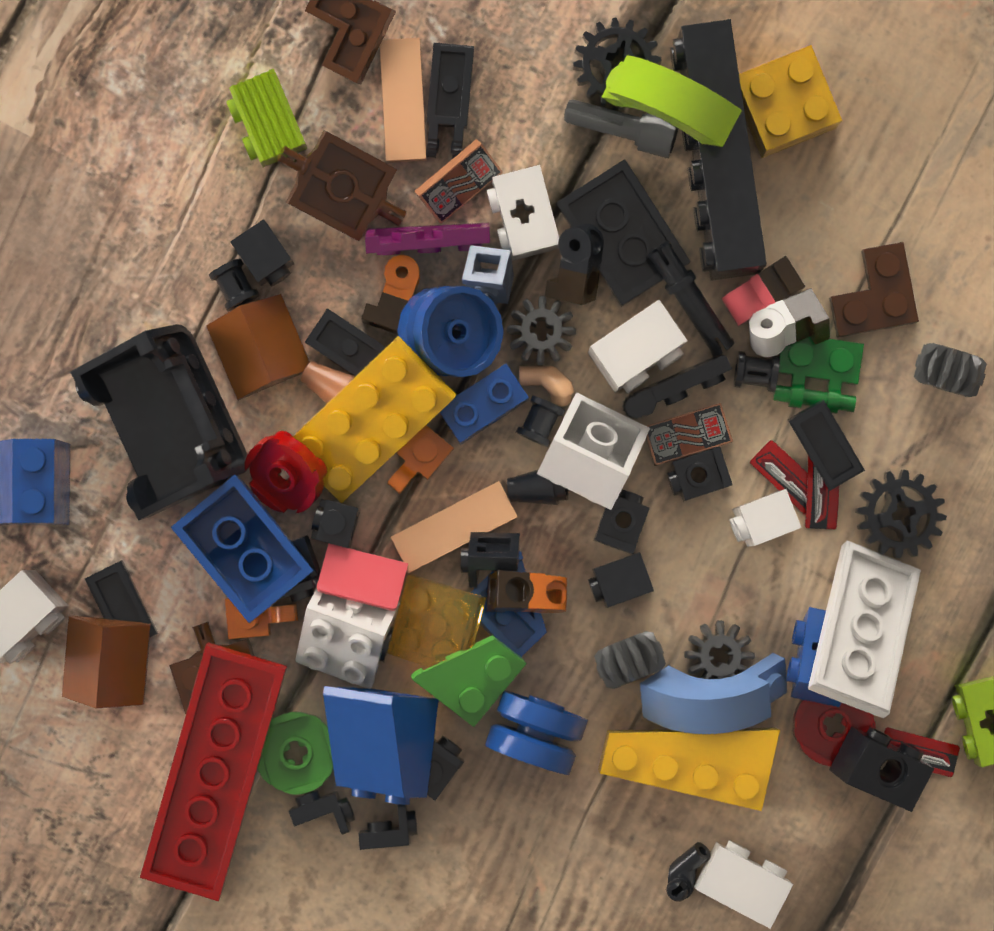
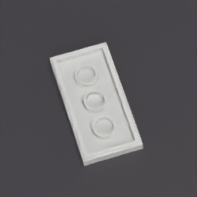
M846 541L841 546L808 690L883 719L890 714L921 569L850 541Z

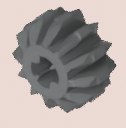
M539 296V309L535 310L531 301L525 299L523 307L527 315L525 316L517 310H513L511 313V317L521 323L522 326H507L508 334L521 335L520 338L510 343L511 349H518L525 344L527 348L521 356V360L525 362L530 358L532 351L538 352L536 359L538 366L544 365V352H549L551 359L555 363L560 361V355L555 347L558 346L568 352L572 348V345L561 338V336L571 337L576 335V328L562 327V324L569 322L573 318L572 313L565 312L558 317L556 314L562 305V302L559 300L553 303L551 310L545 309L547 301L545 296ZM536 321H545L546 328L553 329V335L547 334L546 341H538L537 334L530 333L531 325L536 328Z
M929 343L923 345L921 354H918L914 377L918 382L933 388L965 397L977 396L980 386L983 385L987 363L982 358L967 352Z
M717 620L715 623V635L712 634L707 624L700 625V630L705 639L702 641L694 635H690L688 638L690 643L699 646L698 652L691 650L684 652L685 658H698L699 661L688 668V672L693 675L704 669L705 671L700 677L702 679H711L713 675H715L714 679H722L724 676L731 677L735 675L734 672L736 670L742 673L748 667L740 664L741 659L752 660L755 658V653L749 651L741 652L740 649L751 642L750 637L744 636L735 641L734 639L740 630V627L736 624L730 627L725 636V625L722 620ZM724 644L729 649L725 651V654L730 655L727 663L718 662L714 666L710 662V660L714 659L713 656H709L710 649L712 647L720 649Z
M648 631L598 650L594 656L600 679H603L607 688L612 689L662 670L666 664L660 641H657L653 632Z

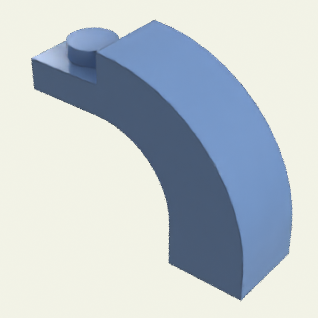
M772 653L742 673L722 679L693 677L668 665L640 683L643 718L671 730L692 734L727 733L759 724L771 717V703L787 693L785 658Z

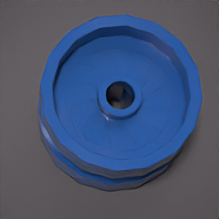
M437 286L421 290L411 297L403 308L397 328L398 336L438 376L451 377L477 375L490 366L500 351L504 334L501 314L493 300L482 291L466 286Z
M504 690L497 711L501 717L518 723V728L499 723L491 725L485 746L525 763L556 773L570 775L576 755L571 748L554 742V739L558 737L573 742L582 740L588 719L564 710L565 707L532 695L525 697Z

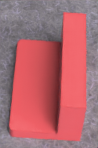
M328 543L317 583V591L395 611L406 580L408 563Z

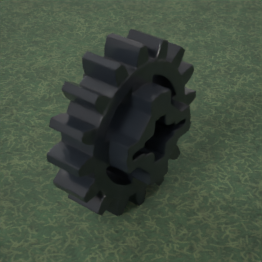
M612 18L611 26L608 29L601 22L596 23L597 34L595 36L587 31L584 32L582 38L587 46L576 45L575 54L582 57L583 60L573 62V70L583 71V74L577 78L576 83L578 86L586 84L590 86L586 95L588 99L596 94L602 97L607 87V77L612 71L610 61H613L616 55L618 56L621 48L624 49L622 54L623 61L627 55L634 56L630 48L633 43L640 50L643 59L658 65L661 64L662 59L660 56L651 55L658 46L657 41H650L648 43L645 41L648 32L646 28L636 33L633 31V20H629L625 28L619 27L617 18ZM618 38L616 43L606 48L599 46L601 42L607 39ZM590 64H593L592 67L600 70L604 78L602 84L592 74ZM601 98V106L605 107L608 101Z
M901 470L896 480L891 471L885 472V483L883 484L877 479H872L870 485L874 491L872 493L861 492L859 495L867 502L866 507L856 508L855 513L865 515V521L858 524L857 528L858 530H869L870 534L865 539L866 544L878 541L880 543L878 553L885 554L889 548H893L894 558H901L904 549H907L911 557L918 556L917 545L919 544L925 549L932 548L933 546L928 537L930 535L941 536L943 532L935 526L936 521H943L947 518L946 515L937 513V507L945 503V500L942 498L934 499L932 497L937 486L935 484L926 487L922 486L924 481L923 474H917L913 480H909L908 470ZM901 487L912 489L921 496L922 500L914 501L905 495L904 489ZM885 492L886 503L881 513L874 514L876 503ZM897 503L901 508L909 509L910 515L904 518L905 525H903L901 520H893L892 513L897 511ZM927 514L923 530L919 535H916L918 534L916 525L920 517ZM888 527L895 531L901 542L889 539L879 529Z

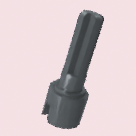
M574 99L569 100L564 113V120L567 123L635 141L638 151L668 159L673 151L679 129L649 113L638 117Z

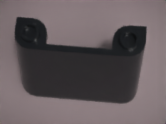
M175 324L143 331L70 371L76 383V391L83 401L93 406H106L138 477L128 483L126 500L129 507L135 512L138 521L151 517L226 482L234 475L239 476L246 472L244 464L247 456L246 449L196 340L183 325Z

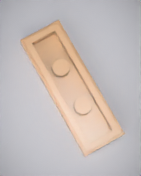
M420 38L382 40L380 44L386 163L427 161Z
M500 481L391 536V539L402 561L408 563V572L411 573L469 543L471 532H490L516 519L518 516Z

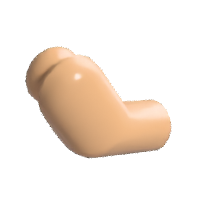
M519 366V383L521 386H543L551 395V403L559 407H565L571 403L572 394L574 393L573 384L556 367Z

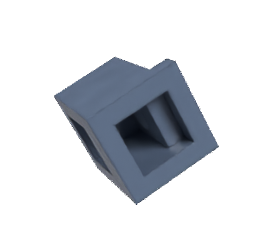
M470 245L462 283L466 287L482 291L493 300L495 305L498 303L508 304L514 279L511 251ZM481 262L499 264L498 270L482 268Z

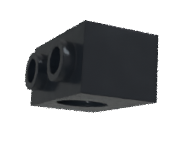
M851 726L829 770L846 784L912 812L935 769L921 759L924 752L903 741L897 747L890 743L892 739L890 736L875 728L869 727L866 733ZM887 761L885 767L880 770L881 766Z

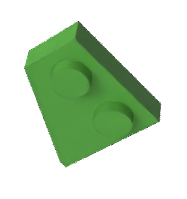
M492 635L476 642L468 650H459L446 656V660L425 670L420 668L414 671L411 677L418 685L471 726L475 727L527 663L522 657Z

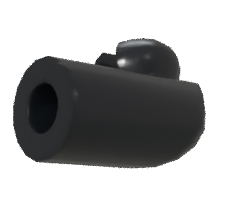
M697 842L670 865L666 892L671 900L681 902L693 893L697 869L711 857L709 849L704 844Z

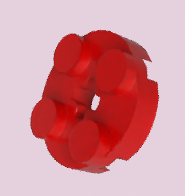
M278 431L273 436L261 439L248 452L244 463L245 471L249 468L252 480L249 482L251 490L262 503L275 511L285 513L290 509L297 510L296 513L304 512L320 497L323 491V478L327 474L325 463L320 458L315 457L308 447L294 439L287 431ZM281 469L289 475V478L286 480L280 475L282 473Z
M801 699L793 716V736L800 749L810 759L825 766L832 765L851 726L866 733L869 727L876 729L873 714L841 703L840 707ZM836 713L842 716L840 723L845 729L842 734L834 732L830 737L825 733L827 726L823 722L826 717L833 718Z

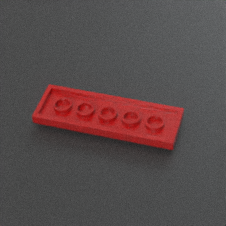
M209 642L206 644L140 878L211 900H220L287 670L286 665Z

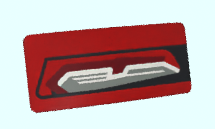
M770 440L753 457L750 464L779 491L787 489L792 504L803 514H806L808 473L773 440Z
M808 455L805 527L836 529L839 486L829 491Z
M889 727L885 728L884 733L892 738L891 744L899 747L903 741L924 752L921 759L935 768L933 773L948 777L953 776L960 751L958 745Z

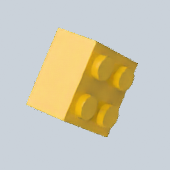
M812 45L739 74L745 119L761 158L832 131L843 121Z

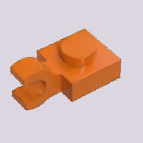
M427 425L424 426L396 453L405 462L388 480L387 484L401 494L417 473L428 480L454 448Z
M225 599L228 639L270 636V623L298 621L297 604L269 607L251 623H248L230 599Z

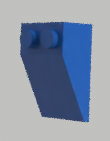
M237 475L232 476L171 526L172 530L248 623H251L314 571L240 476Z

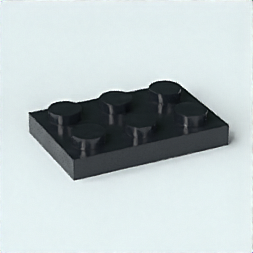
M625 159L556 202V206L570 227L592 224L601 231L604 238V248L600 274L621 307L664 280L652 260L647 256L655 247L663 259L667 261L660 244L670 241L683 265L687 266L691 262Z

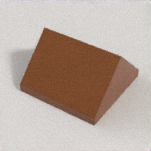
M281 294L240 305L206 325L238 401L303 374L305 368L310 363Z
M69 615L62 697L95 709L143 705L145 700L151 623Z

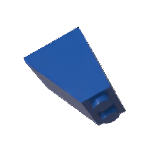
M8 439L0 441V525H69L70 444L57 439Z
M324 686L323 697L336 786L351 788V796L375 799L376 793L385 794V802L410 805V798H427L439 700L437 698L372 688Z

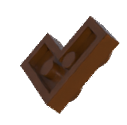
M309 0L305 12L339 28L322 66L361 85L396 11L375 0Z
M904 242L863 249L861 252L869 290L836 295L829 298L837 338L919 322Z

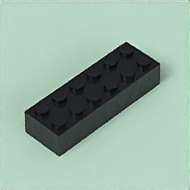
M731 19L681 26L677 39H673V47H670L673 71H680L681 75L712 90L742 110L723 147L702 144L682 131L685 151H692L693 156L691 167H688L690 190L698 191L699 197L697 207H694L695 226L697 232L704 231L705 242L702 244L703 247L699 248L702 271L710 272L711 281L755 275L764 269L767 262Z

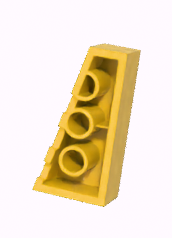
M775 727L745 728L718 734H692L660 729L607 730L598 771L600 774L762 811L780 730Z

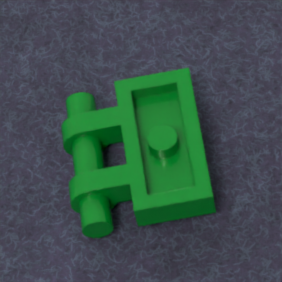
M811 337L785 346L778 355L780 356L779 374L791 375V385H777L775 392H773V400L787 402L788 407L801 409L802 405L811 406L823 399L833 414H837L838 410L854 412L856 396L841 394L842 383L858 384L864 344L829 339L815 345ZM805 378L828 381L827 391L805 389Z

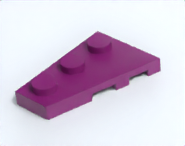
M489 222L368 228L365 235L366 254L377 253V255L401 254L403 250L417 249V253H438L442 251L441 247L458 246V251H469L470 245L482 247V244L490 243Z

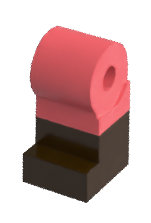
M784 256L721 299L737 325L740 326L748 322L757 311L797 294L806 286L787 256Z

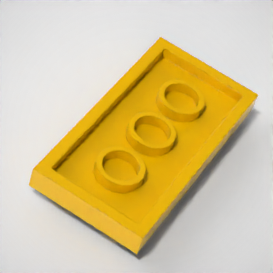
M397 336L298 430L293 437L308 447L315 457L320 458L325 463L327 474L323 478L324 487L342 504L440 413L457 394Z

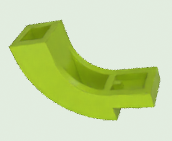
M628 55L608 75L606 80L607 87L601 97L614 106L634 108L652 114L679 128L702 144L719 147L724 146L742 112L740 108L703 85L666 67Z

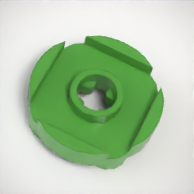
M299 711L288 712L275 717L271 722L259 763L258 771L267 783L288 794H305L319 788L334 770L328 726L318 716ZM297 741L300 747L306 746L308 753L303 756V763L296 764L294 759H286L285 752L291 749L290 742Z

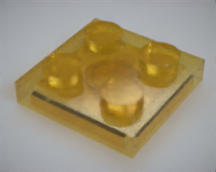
M408 575L387 654L431 667L446 660L445 657L452 653L472 648L475 643L486 597L420 576Z

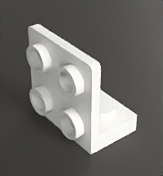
M316 588L306 608L295 659L296 662L313 670L343 679L351 684L371 689L375 681L384 641L396 618L400 603L398 602L395 611L324 594L318 592Z

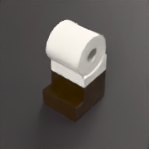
M812 288L771 304L754 313L749 321L751 348L760 356L772 357L781 353L785 346L811 337L815 345L829 340V317Z

